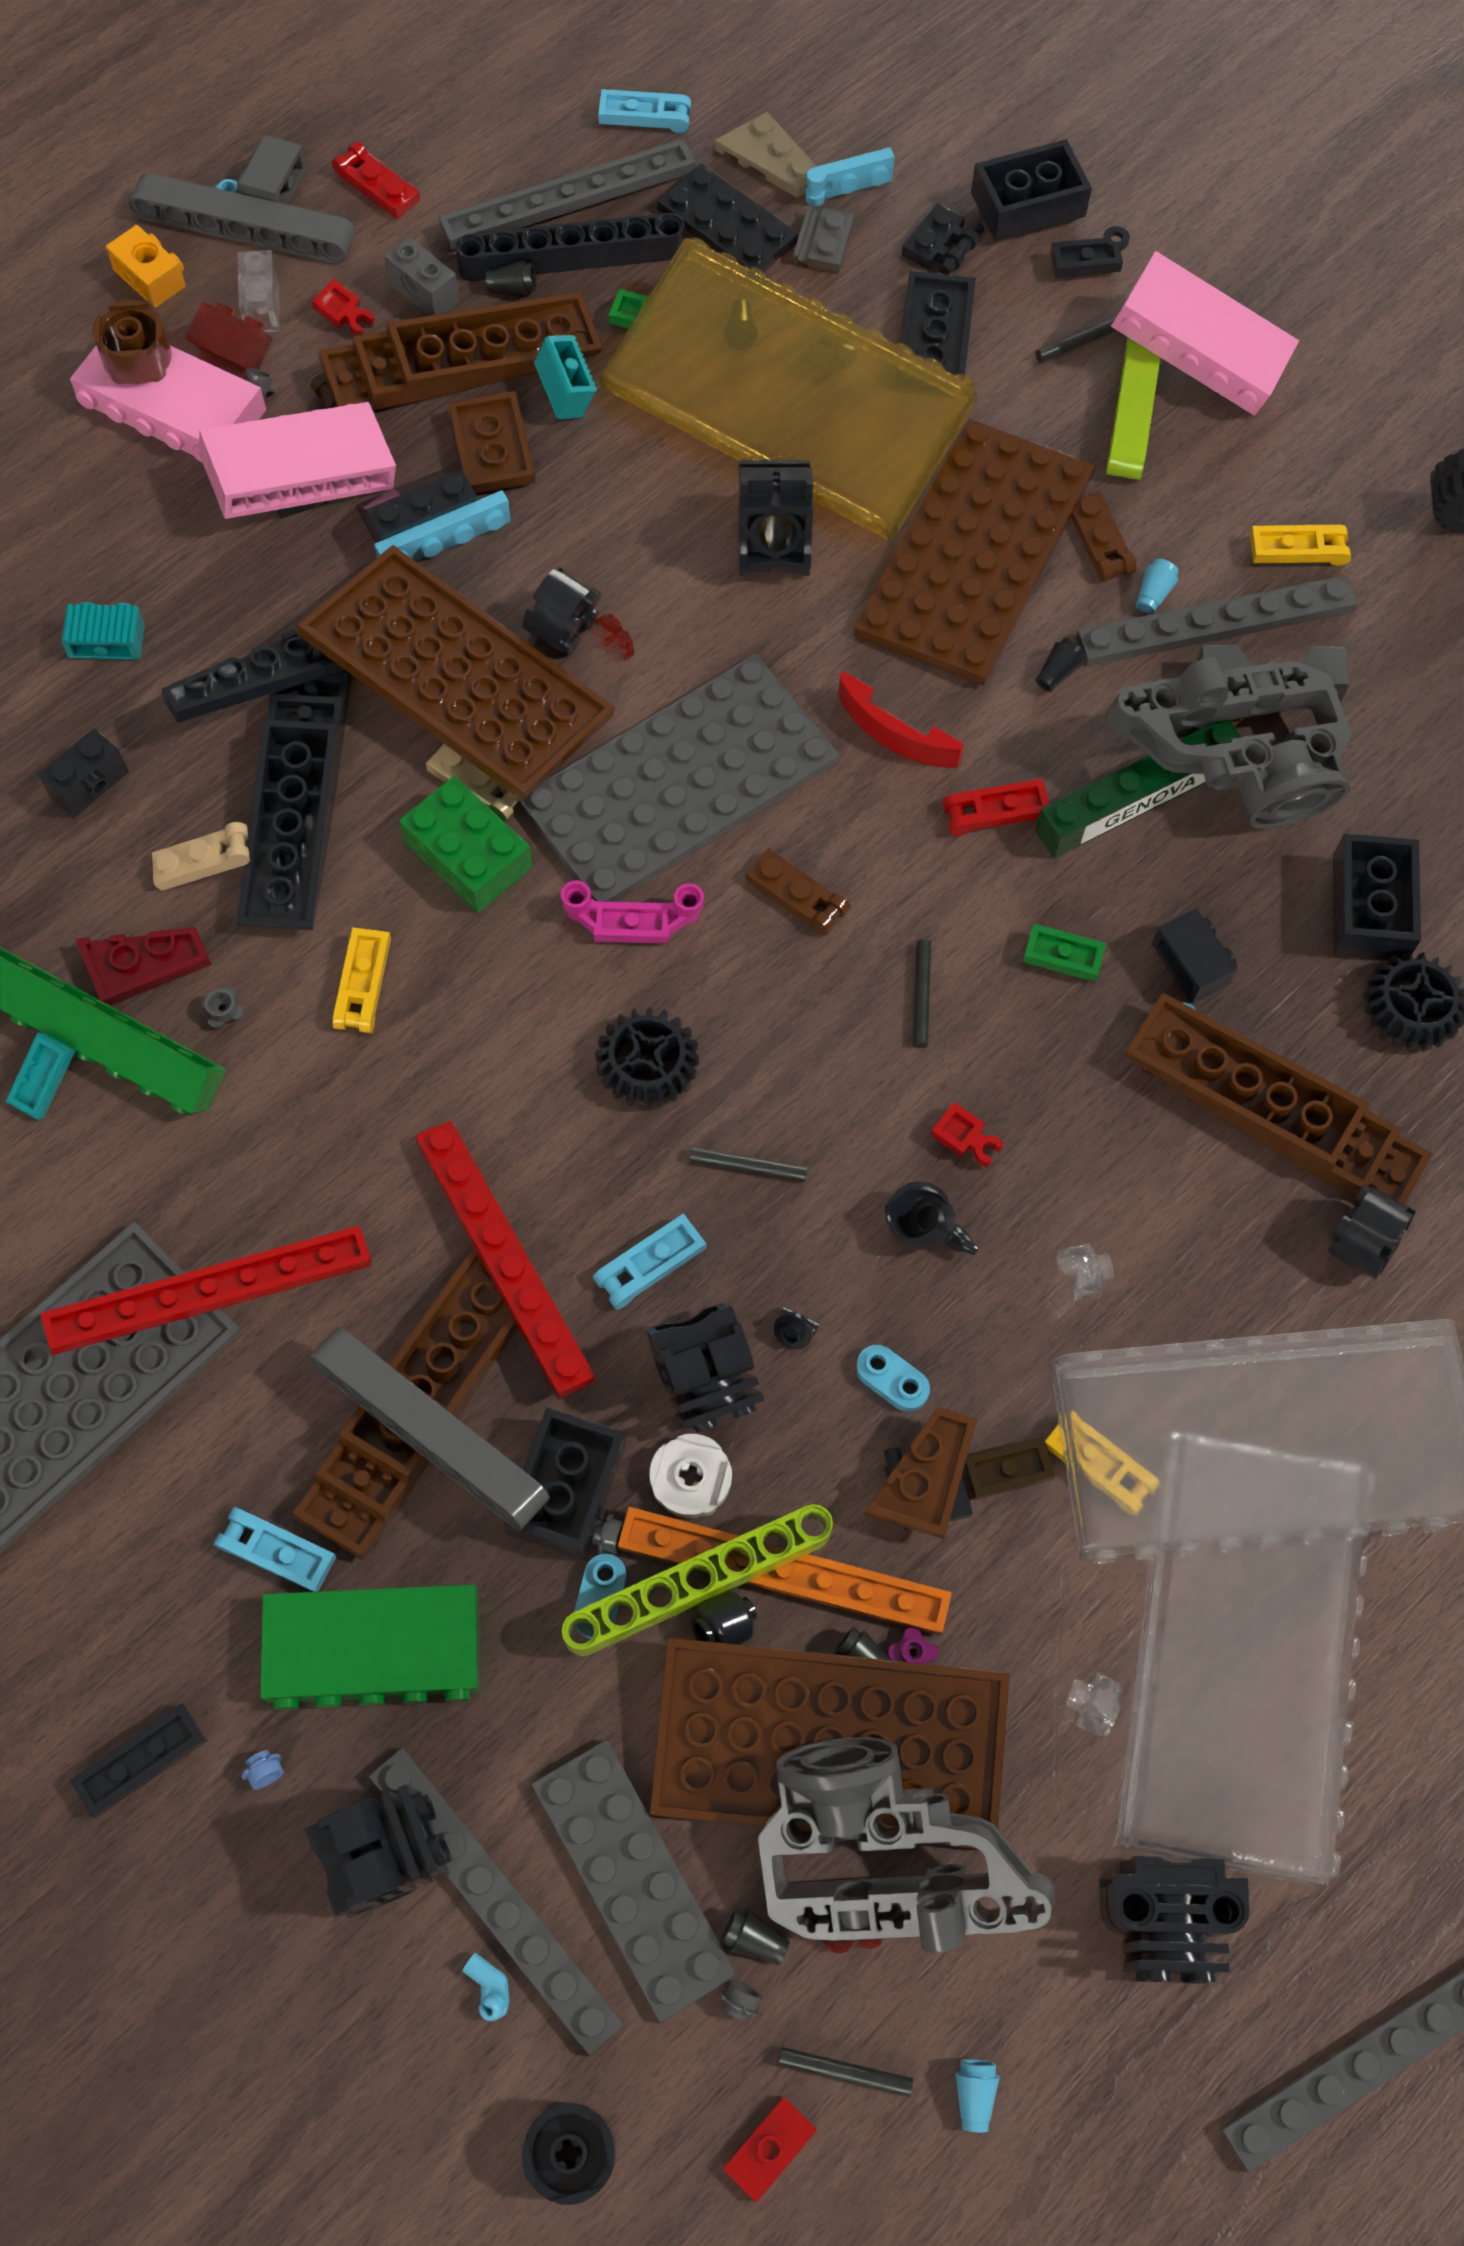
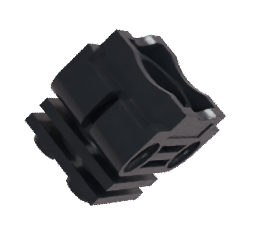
M739 460V576H746V572H771V567H778V572H802L803 576H810L813 525L812 467H810V460Z
M719 1303L702 1309L689 1320L680 1323H663L646 1329L650 1342L649 1347L664 1388L675 1396L669 1400L671 1406L679 1411L675 1414L676 1420L686 1429L693 1428L694 1432L709 1429L718 1424L716 1418L732 1412L734 1418L750 1414L757 1410L756 1403L765 1401L762 1392L752 1388L759 1385L757 1377L747 1373V1371L755 1368L742 1325L737 1321L731 1305L725 1306L724 1303Z
M405 1784L398 1787L400 1796L387 1792L381 1795L383 1803L374 1799L363 1800L317 1820L318 1823L304 1828L312 1851L318 1856L324 1866L328 1883L327 1894L335 1916L346 1915L348 1918H352L363 1912L373 1911L417 1890L415 1883L426 1885L433 1882L431 1875L442 1878L450 1874L446 1864L452 1861V1856L445 1838L441 1837L438 1839L433 1830L431 1821L437 1817L428 1794L423 1795L421 1791Z
M1133 1856L1130 1861L1120 1862L1121 1874H1112V1879H1099L1100 1914L1105 1926L1115 1934L1141 1936V1941L1123 1944V1954H1142V1960L1123 1963L1124 1972L1136 1973L1137 1982L1171 1981V1974H1181V1983L1207 1984V1982H1217L1216 1974L1230 1972L1229 1963L1209 1962V1956L1229 1953V1943H1208V1938L1236 1933L1244 1928L1249 1918L1248 1878L1225 1877V1858H1200L1191 1862L1178 1863L1165 1860L1159 1856ZM1125 1899L1129 1900L1135 1907L1136 1913L1133 1921L1124 1914L1123 1902ZM1214 1903L1219 1905L1222 1910L1221 1923L1213 1914Z

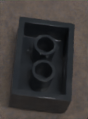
M1065 139L976 163L971 194L996 242L1086 217L1092 187L1070 144Z
M1344 833L1333 853V954L1390 958L1395 955L1399 959L1408 951L1412 955L1421 941L1419 840Z
M546 1407L523 1471L535 1479L546 1490L550 1498L521 1531L514 1529L504 1521L503 1525L506 1533L585 1560L592 1542L596 1523L600 1520L626 1446L625 1433Z

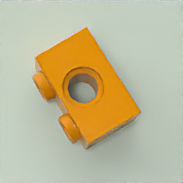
M135 225L105 246L113 270L154 308L186 287L182 274L184 266L177 255L173 252L169 254L162 248L161 243L154 234H147L138 225Z

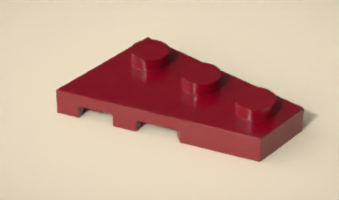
M196 927L151 931L148 935L125 937L124 934L110 935V939L90 941L89 937L75 939L100 1001L108 1005L115 1004L212 965Z

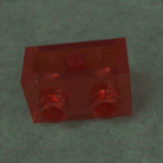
M202 301L186 340L199 349L245 371L247 368L259 370L273 340L270 335L263 331L264 324L245 315L244 320H241L234 316L235 310L220 302H216L214 307Z

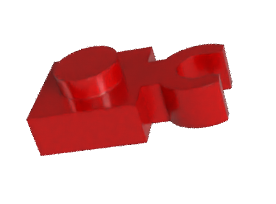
M334 278L312 300V309L338 329L344 323H347L350 332L354 336L364 335V329L357 323L366 322L371 327L375 325V317L369 310L358 309L360 307V298Z
M953 1102L934 1126L930 1134L931 1137L961 1158L967 1150L971 1151L974 1154L975 1161L984 1168H989L992 1159L984 1154L983 1149L989 1147L1000 1153L1004 1146L998 1137L981 1134L985 1128V1123L955 1102Z

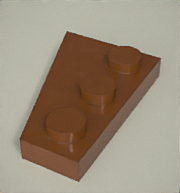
M937 1407L897 1467L887 1478L874 1500L871 1501L864 1511V1515L944 1539L977 1418Z

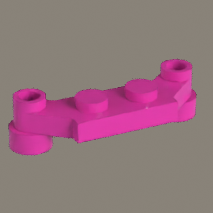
M570 881L561 890V902L567 916L571 920L578 921L594 934V942L669 944V937L687 924L695 923L699 919L700 912L704 907V893L699 886L687 883L676 889L674 901L671 903L602 902L591 899L590 888L584 882Z

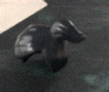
M921 1181L907 1183L896 1191L884 1207L886 1223L891 1233L908 1248L930 1250L944 1243L956 1252L975 1255L978 1251V1247L974 1244L967 1231L960 1225L955 1224L956 1213L949 1202L948 1196L931 1183Z

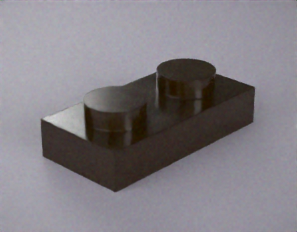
M1043 1438L967 1456L964 1466L974 1500L1052 1481L1055 1478Z

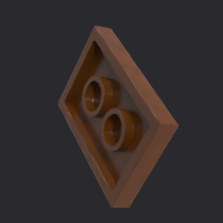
M516 391L448 402L462 471L475 493L536 483Z

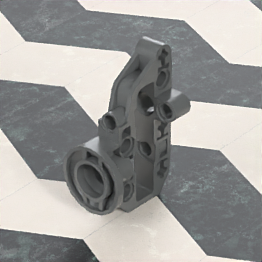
M1204 658L1191 664L1179 678L1146 682L1124 688L1105 713V722L1108 728L1115 733L1127 735L1162 768L1172 772L1203 774L1207 785L1214 787L1215 791L1238 788L1248 819L1252 827L1280 828L1307 820L1334 807L1351 790L1340 763V758L1352 737V732L1331 676L1300 662L1271 663L1222 671L1218 658ZM1307 707L1312 709L1317 722L1316 726L1294 729L1284 740L1272 744L1275 741L1273 733L1231 739L1229 743L1207 747L1205 743L1187 745L1179 740V738L1188 736L1196 730H1201L1206 723Z
M847 1737L803 1745L785 1753L777 1760L776 1768L781 1804L768 1819L766 1826L758 1837L768 1916L776 1923L804 1938L814 1940L837 1941L920 1937L923 1950L931 1953H941L960 1947L964 1935L1034 1930L1042 1928L1051 1918L1056 1895L1053 1883L1048 1877L1040 1873H1033L994 1824L979 1817L950 1812L948 1796L934 1794L933 1788L903 1790L897 1745L887 1740L870 1737ZM890 1813L894 1815L899 1825L893 1827L884 1824L879 1814ZM793 1819H805L811 1825L812 1830H800L795 1825ZM849 1839L858 1840L859 1851L915 1848L917 1843L950 1842L951 1846L968 1845L979 1849L985 1856L988 1873L968 1874L967 1866L946 1864L933 1869L928 1868L925 1876L788 1883L785 1880L782 1855L829 1853L833 1851L838 1842ZM1011 1896L1013 1897L1011 1906L1015 1907H1010ZM1027 1896H1033L1036 1904L1040 1905H1033L1032 1899ZM991 1897L996 1900L999 1907L988 1909L979 1902V1898Z

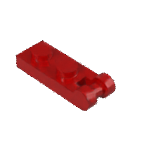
M355 141L348 147V152L345 155L339 154L331 161L332 167L340 177L396 219L400 218L420 201V194L416 188L370 155L366 148L358 141ZM356 163L360 166L357 169L353 167Z
M1043 779L954 793L944 797L942 800L944 811L950 816L948 827L952 836H962L973 830L1038 820L1040 810L1050 805ZM965 808H973V814L964 815L963 810Z

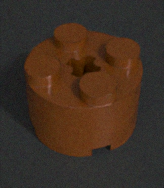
M123 300L108 306L109 311L102 317L99 314L95 319L92 332L103 366L113 382L117 384H141L162 380L170 364L172 352L160 314L149 309L148 304L138 300Z

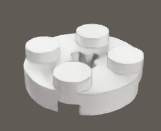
M700 1434L678 1436L677 1439L660 1447L652 1459L650 1484L655 1500L665 1510L676 1516L697 1518L711 1515L725 1501L731 1488L732 1468L722 1448L709 1437ZM690 1466L697 1467V1474L703 1476L700 1482H694L692 1486L685 1485V1479L679 1477V1473L681 1471H688Z

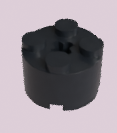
M559 567V571L553 569L535 591L532 597L537 601L533 612L529 609L526 610L523 619V629L560 652L570 655L579 643L580 637L578 634L583 627L589 630L599 615V611L594 607L600 599L601 592Z
M1364 1184L1353 1202L1354 1207L1349 1216L1345 1214L1334 1232L1335 1237L1328 1248V1252L1368 1276L1377 1279L1401 1243L1400 1240L1404 1234L1403 1230H1408L1416 1210L1374 1187L1371 1188Z
M580 2103L561 2104L542 2113L530 2127L522 2149L523 2168L530 2185L544 2198L560 2205L579 2204L596 2195L610 2178L616 2161V2141L609 2123L596 2109ZM565 2139H571L573 2146H581L582 2154L576 2158V2166L569 2167L567 2159L559 2160L558 2151L564 2148Z

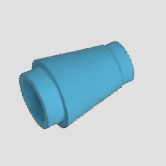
M1158 558L1154 559L1152 564L1146 566L1138 600L1135 604L1141 612L1154 614L1177 584L1179 570L1173 563Z
M979 2059L960 2060V2070L955 2072L962 2119L961 2128L970 2132H988L1000 2076L996 2074V2063Z

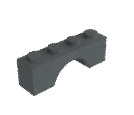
M1202 645L1197 659L1199 661L1208 657L1218 658L1222 671L1257 666L1245 657L1238 645ZM1310 647L1306 657L1300 663L1329 674L1341 703L1349 687L1346 647Z

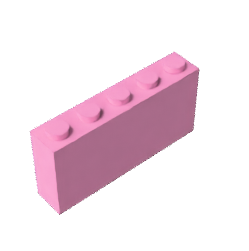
M1157 251L1154 252L1111 325L1112 328L1254 416L1271 396L1299 342L1295 337Z
M95 346L70 378L77 401L87 409L94 408L106 414L117 423L123 422L136 428L144 436H153L164 441L174 450L181 449L193 455L200 462L202 460L199 455V430L214 426L256 421L266 411L261 387L170 346L172 352L171 361L162 380L141 384H117L113 382L105 370L97 346Z
M369 402L348 404L322 410L317 409L310 412L281 415L274 418L214 426L199 430V455L225 519L385 491L394 487L396 464Z

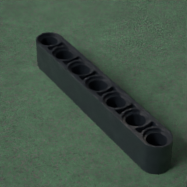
M663 213L466 234L457 240L455 246L458 271L460 276L468 281L486 280L487 270H494L521 260H525L526 263H533L536 275L674 260L681 257L684 253V221L677 214Z

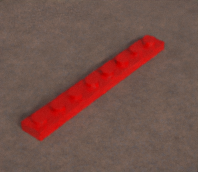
M450 1120L417 1134V1146L557 1399L564 1398L595 1383L593 1371L452 1121Z
M359 1225L40 1313L50 1352L53 1356L371 1266V1257Z

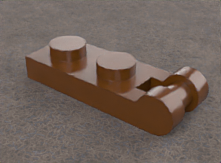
M1096 492L1082 496L1071 518L1100 581L1113 579L1114 574L1122 572L1124 575L1136 572L1135 557L1132 552L1128 551L1101 493ZM1115 556V560L1110 561L1108 559L1110 557Z
M769 848L745 874L746 882L822 935H828L834 928V921L837 917H843L851 908L849 902L843 896L837 893L833 894ZM821 904L826 909L823 912H817L815 908Z

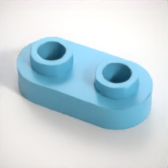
M871 1345L860 1353L856 1372L859 1379L866 1386L903 1412H915L925 1405L929 1397L930 1385L927 1378L920 1371L882 1345ZM880 1359L884 1362L885 1367L881 1370H876L871 1367L870 1361ZM905 1383H912L916 1386L917 1392L907 1394L902 1386Z
M599 1554L588 1562L574 1612L625 1588L626 1569L618 1557L612 1554ZM609 1568L613 1571V1577L608 1581H602L597 1576L599 1570ZM620 1606L614 1608L610 1613L609 1619L614 1624L616 1623ZM578 1624L576 1626L583 1636L590 1639L593 1637L594 1630L588 1624Z

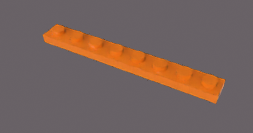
M628 1507L617 1547L621 1551L678 1565L739 1536ZM763 1543L765 1549L772 1554L782 1553L786 1549ZM739 1553L731 1554L725 1560L726 1566L735 1572L743 1571L749 1565L747 1558ZM810 1554L745 1583L894 1624L915 1627L921 1631L939 1636L943 1633L952 1592Z

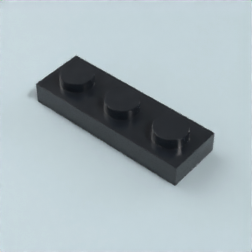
M181 1703L79 1773L70 1782L91 1817L96 1819L207 1742V1739L186 1705Z

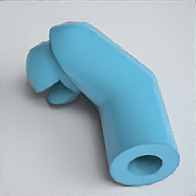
M474 1953L462 1972L481 1985L479 2013L483 2019L493 2022L507 2013L510 2004L508 1979L504 1973L477 1953Z

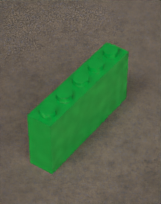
M476 1585L263 1594L260 1698L267 1704H272L273 1710H296L299 1708V1702H315L316 1708L341 1707V1700H358L359 1706L384 1705V1698H401L402 1704L427 1703V1696H444L445 1702L470 1701V1694H480L479 1591Z

